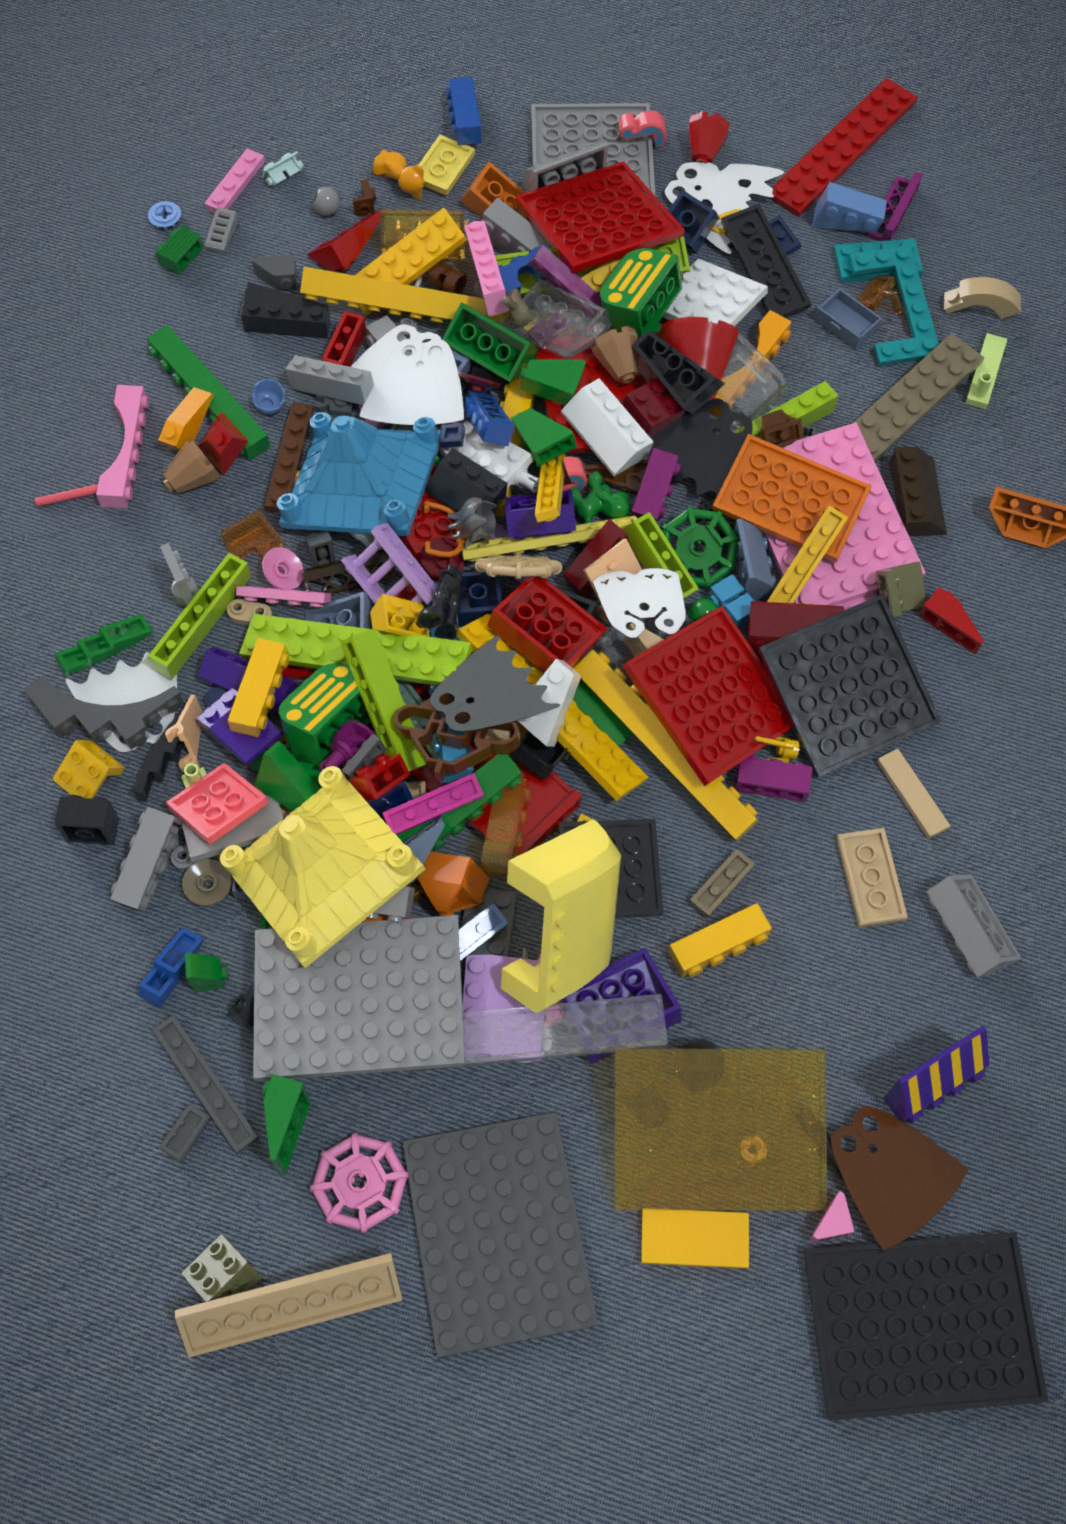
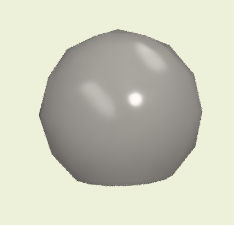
M330 187L318 188L313 200L315 211L322 216H330L336 213L340 207L339 194Z

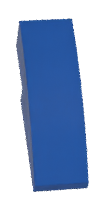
M182 927L155 959L153 969L139 984V997L160 1008L186 972L185 953L197 954L204 938Z

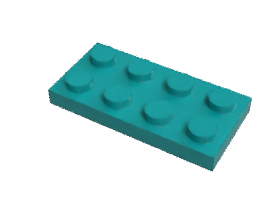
M916 239L834 245L833 251L840 283L894 279L895 274L893 270L853 276L848 257L850 253L904 245L911 246L918 274L922 276L923 267Z

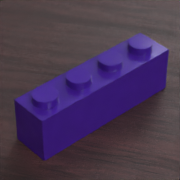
M213 647L205 650L198 676L206 679L205 681L208 684L226 688L227 692L231 688L238 692L249 661L221 648ZM282 676L281 686L276 688L274 693V706L268 711L279 713L281 703L296 689L297 682Z

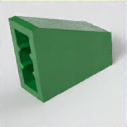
M530 360L527 368L523 367L519 380H522L520 389L566 406L575 395L586 361Z
M531 408L511 417L515 433L526 450L533 455V461L537 467L577 447L574 434L570 429Z
M276 742L264 753L254 786L289 810L294 811L320 790L319 786L281 742Z

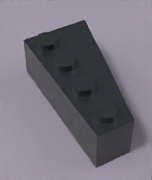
M248 282L241 312L244 332L328 339L331 324L328 305Z
M649 330L632 345L680 406L692 414L726 384Z

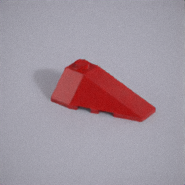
M383 208L369 214L353 224V227L337 234V237L322 243L307 253L309 258L330 271L340 269L342 272L352 266L350 262L359 256L387 212L386 209Z

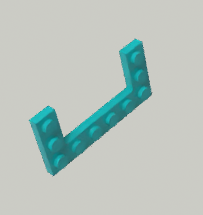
M904 245L850 253L848 259L853 276L894 271L912 338L876 343L873 349L878 366L924 359L939 343L911 246Z

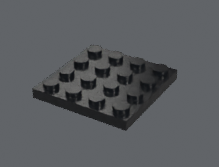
M656 820L597 821L621 854L615 918L662 916L663 902ZM589 821L559 822L558 834L560 836Z

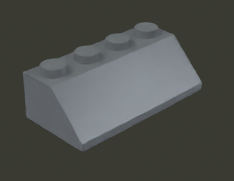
M606 142L595 143L558 158L548 160L542 164L523 170V186L529 192L607 167L608 144Z
M971 874L948 876L927 891L930 896L931 905L940 913L944 927L951 932L957 949L964 954L968 961V968L977 977L988 976L1022 959Z

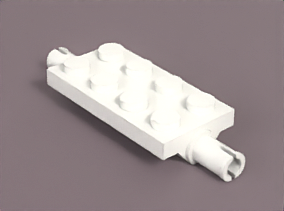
M468 419L464 422L466 430L463 447L439 448L443 456H446L452 448L456 449L507 482V488L514 484L523 485L532 492L538 491L534 486L538 488L539 478L529 474L527 471L528 466L534 460L533 455L509 442V446L483 442Z

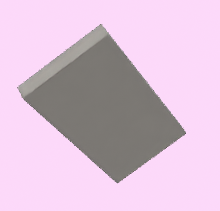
M266 795L269 802L268 805L210 845L181 821L192 863L220 855L225 848L231 845H237L241 848L252 845L283 820L279 803Z

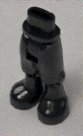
M447 565L446 570L441 573V577L433 592V605L422 609L417 618L418 624L424 628L436 627L435 636L437 638L454 640L457 636V614L460 612L462 585L464 582L462 572L454 565Z

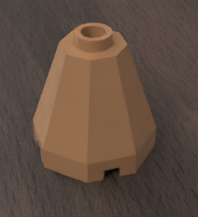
M625 326L621 327L623 332L617 333L616 329H613L597 337L594 340V344L591 345V349L595 357L617 382L628 384L634 381L638 374V352L632 346L638 340L634 328Z
M190 438L182 445L163 475L166 479L163 482L171 492L176 490L177 493H181L214 482L220 477V474Z

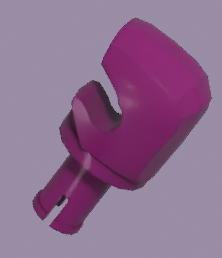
M353 720L347 721L334 736L333 742L330 745L332 753L319 764L320 769L323 771L327 767L334 766L338 768L342 763L346 764L358 752L362 743L368 740L372 734L375 735V733L362 723Z

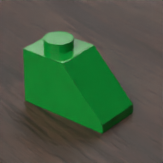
M185 953L186 978L195 993L225 988V980L229 979L227 964L223 965L220 957Z

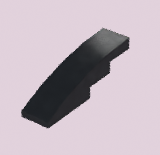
M182 711L164 730L141 768L133 789L137 801L147 802L153 781L163 783L169 761L179 762L184 741H180L179 737L176 736L172 742H168L165 732L177 723Z

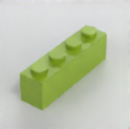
M650 512L636 519L623 529L629 538L634 553L645 569H666L679 575L683 600L699 589ZM663 574V576H664L666 579H668L669 577H672V576H666V575Z

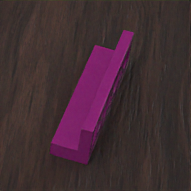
M915 172L910 181L898 176L896 177L885 198L887 200L885 214L890 213L892 217L889 220H884L879 227H883L885 230L884 235L877 232H867L866 237L877 241L893 239L919 188L923 174ZM897 186H904L906 190L899 192ZM898 199V205L892 206L890 201Z
M542 245L528 263L591 319L599 317L603 312L601 310L600 295L578 275L572 273L569 267Z

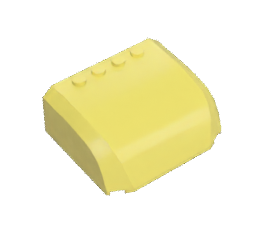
M591 820L508 861L507 883L544 907L540 964L533 967L520 958L503 967L501 989L536 1014L585 986L600 974L610 962L621 854L597 821Z

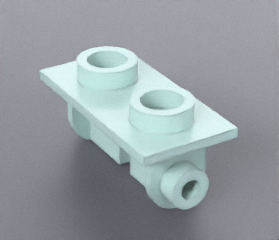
M296 151L293 154L287 153L281 157L280 161L267 164L263 168L262 180L266 178L269 186H276L286 180L283 172H286L289 178L301 172L304 165L301 160H296L298 152Z

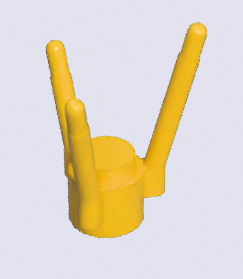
M759 736L755 737L756 741L777 746L776 754L780 755V757L770 759H779L784 763H789V759H796L798 756V741L780 736L775 740Z

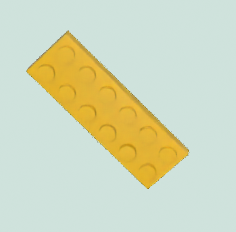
M442 208L354 276L409 285L461 246L467 239L445 208ZM360 305L361 310L366 316L373 312L368 310V306Z

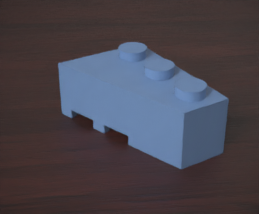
M829 182L814 208L811 227L876 233L884 221L887 200Z

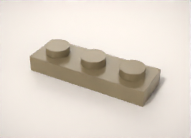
M736 849L690 899L689 904L706 918H709L755 867V863Z

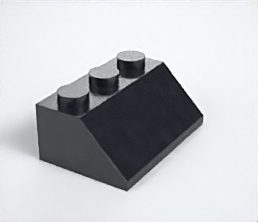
M452 448L438 464L426 489V493L454 512H458L465 501L472 497H478L497 504V507L492 509V512H494L506 497L507 482Z

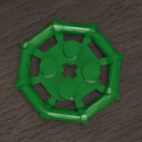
M689 506L673 520L662 525V532L669 543L671 536L677 538L676 550L674 551L687 571L688 569L702 571L703 578L691 576L697 586L710 589L713 584L725 575L735 571L737 542L740 541V536L734 532L722 516L721 511L714 512L694 509ZM695 518L711 520V523L705 526L696 523ZM688 520L690 526L679 532L676 528ZM716 524H718L727 537L721 538L714 529ZM694 543H703L705 545L703 547L704 552H695L693 550L695 548ZM724 544H729L727 559L721 557V549ZM717 562L723 566L712 575L709 574L708 569Z

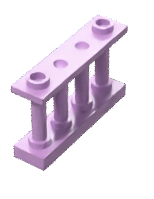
M388 523L377 525L370 531L375 537V541L358 557L354 554L341 560L347 572L357 580L374 604H376L382 594L393 597L397 596L409 583L417 591V595L411 601L420 604L422 602L426 604L433 603L432 597L436 586ZM383 547L389 555V559L371 575L363 564ZM397 565L403 573V577L385 593L377 582Z

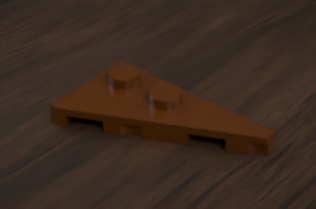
M649 459L641 460L616 476H613L604 464L585 465L584 469L587 478L592 473L599 472L603 477L602 484L637 495Z

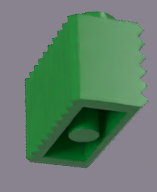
M183 225L177 230H173L169 235V239L164 244H160L156 250L158 263L180 275L183 269L193 261V258L203 250L201 236Z

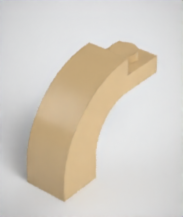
M990 277L968 278L960 281L959 288L944 293V310L949 314L969 306L981 305L993 309L1003 319L1021 313V295L1012 285L1000 279Z

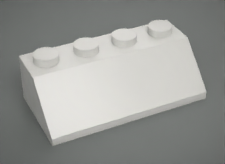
M600 379L581 388L561 410V414L613 476L618 475L648 457L653 441Z

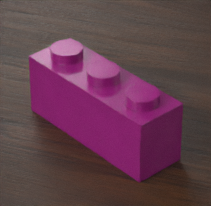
M653 448L632 509L633 516L635 515L640 518L650 512L656 523L659 518L663 519L667 508L666 505H663L666 496L671 497L674 488L671 481L673 476H678L681 464L678 463V455Z
M751 755L738 765L735 789L738 792L806 802L810 793L813 767L806 766L803 763H784L779 759H759V757Z

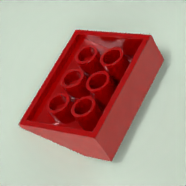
M530 576L493 609L487 624L491 630L544 673L555 659L563 660L574 668L608 629L547 579L540 576Z

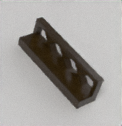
M380 549L363 565L372 575L379 563L389 559V555L384 549ZM341 560L300 570L306 591H311L309 581L315 579L325 582L322 590L318 592L333 594L360 587V584L352 575L345 573L347 570ZM395 567L379 581L397 577ZM341 573L345 575L347 579L343 585L336 586L331 583L335 574Z

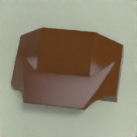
M782 409L762 415V440L782 448L804 438L800 418L790 417Z

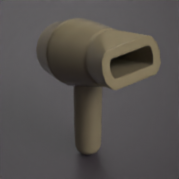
M518 289L511 290L502 298V303L509 308L510 316L517 326H525L531 321L530 310L521 298Z

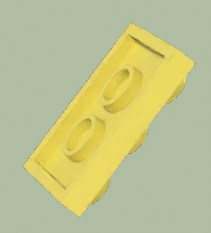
M439 135L419 163V166L424 170V187L447 196L474 157L475 148L467 145H458L457 141Z

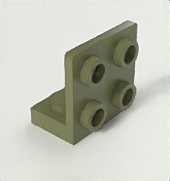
M920 562L876 570L880 595L883 594L893 617L901 616L902 611L923 607L927 602Z
M220 1235L182 1272L185 1279L205 1302L252 1290L263 1279L223 1235Z

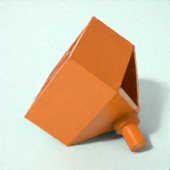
M430 851L423 864L426 870L418 875V880L439 915L452 916L456 911L481 905L490 879L470 857Z

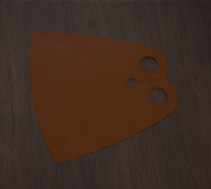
M864 1106L854 1114V1120L849 1126H841L832 1134L831 1146L841 1175L854 1203L882 1250H885L907 1239L932 1219L956 1192L968 1169L913 1127L878 1108ZM866 1116L876 1118L878 1121V1129L876 1131L869 1132L865 1130L862 1122ZM851 1136L855 1139L857 1145L853 1152H846L842 1149L840 1144L842 1137ZM874 1144L877 1147V1152L871 1153L868 1150L869 1145Z

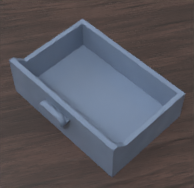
M841 288L824 303L817 306L814 315L815 321L855 350L880 327L882 321L880 316Z

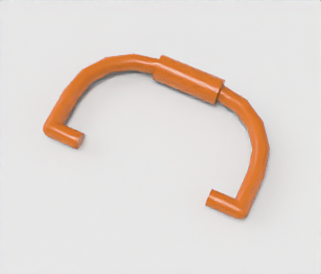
M425 501L423 504L424 513H429V507L444 511L447 514L455 513L449 507L438 503ZM465 538L456 539L458 546L450 552L431 549L430 542L426 541L425 553L448 558L456 556L462 551L465 545Z

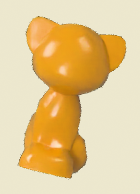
M382 150L374 160L373 174L376 176L384 175L387 178L390 177L398 180L399 187L404 192L410 193L413 197L420 200L425 183L423 168L419 165L406 167L407 162L403 155L397 152Z

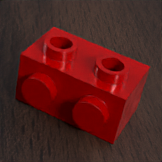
M382 753L373 759L374 762L371 765H365L357 769L356 775L350 778L349 781L365 800H376L411 774L401 754L387 755V753Z

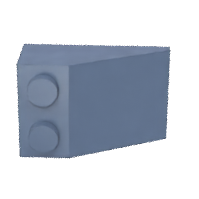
M363 591L323 604V607L305 610V620L373 629L370 611L375 604Z

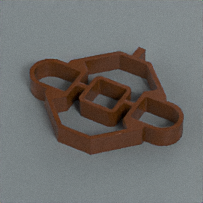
M449 693L443 694L439 698L440 703L443 705H447L455 700V697ZM430 699L422 702V705H405L398 709L394 715V722L399 735L405 739L412 740L413 745L428 768L434 771L436 781L443 782L446 773L458 774L492 757L493 753H511L521 743L519 728L514 721L465 731L464 735L447 733L449 725L445 721L446 715L443 714L440 720V713L431 705ZM460 712L455 716V721L460 724L467 723L470 720V715L466 712ZM410 717L429 719L426 729L402 726V723ZM490 728L514 733L506 741L485 739ZM437 732L440 743L447 746L467 748L470 746L472 739L475 738L476 750L455 761L430 758L423 746L431 743L434 733Z

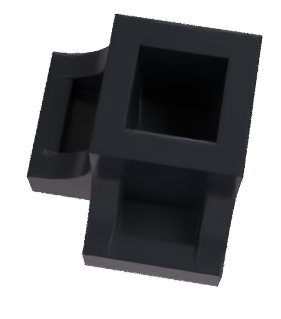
M251 984L245 995L238 997L226 1016L253 1033L254 984Z

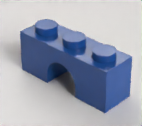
M539 246L531 249L529 254L523 257L517 256L505 266H498L506 294L513 289L521 291L522 285L517 277L523 273L531 274L538 284L547 280L528 263L540 248Z

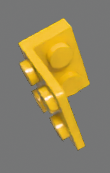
M75 740L55 773L53 780L70 795H79L83 798L93 799L106 777L121 775L125 767L94 741Z

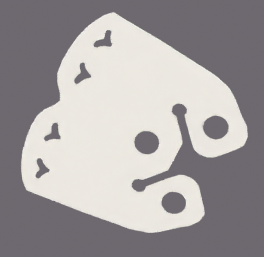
M658 568L643 569L635 575L625 571H616L601 575L593 581L608 620L613 627L628 637L636 638L644 631L645 626L640 620L630 615H625L624 611H629L639 618L655 617L662 610V607H666L667 611L663 612L656 619L655 625L658 629L668 634H675L685 620L684 600L679 575L676 572ZM652 574H654L652 579L645 577L646 575L651 576ZM663 574L666 575V576H672V577H669L668 579H666V578L663 576ZM617 577H619V578L625 577L626 579H624V580L621 582L619 579H617ZM607 579H609L607 585L604 584V583H601V582H605ZM641 603H647L649 605V609L647 611H643L640 609L639 605ZM671 619L674 625L667 627L664 625V620ZM632 622L636 628L628 630L626 624Z

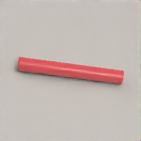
M98 484L35 498V503L39 507L96 494Z

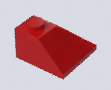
M220 412L197 446L218 471L225 475L248 443V439L223 412Z

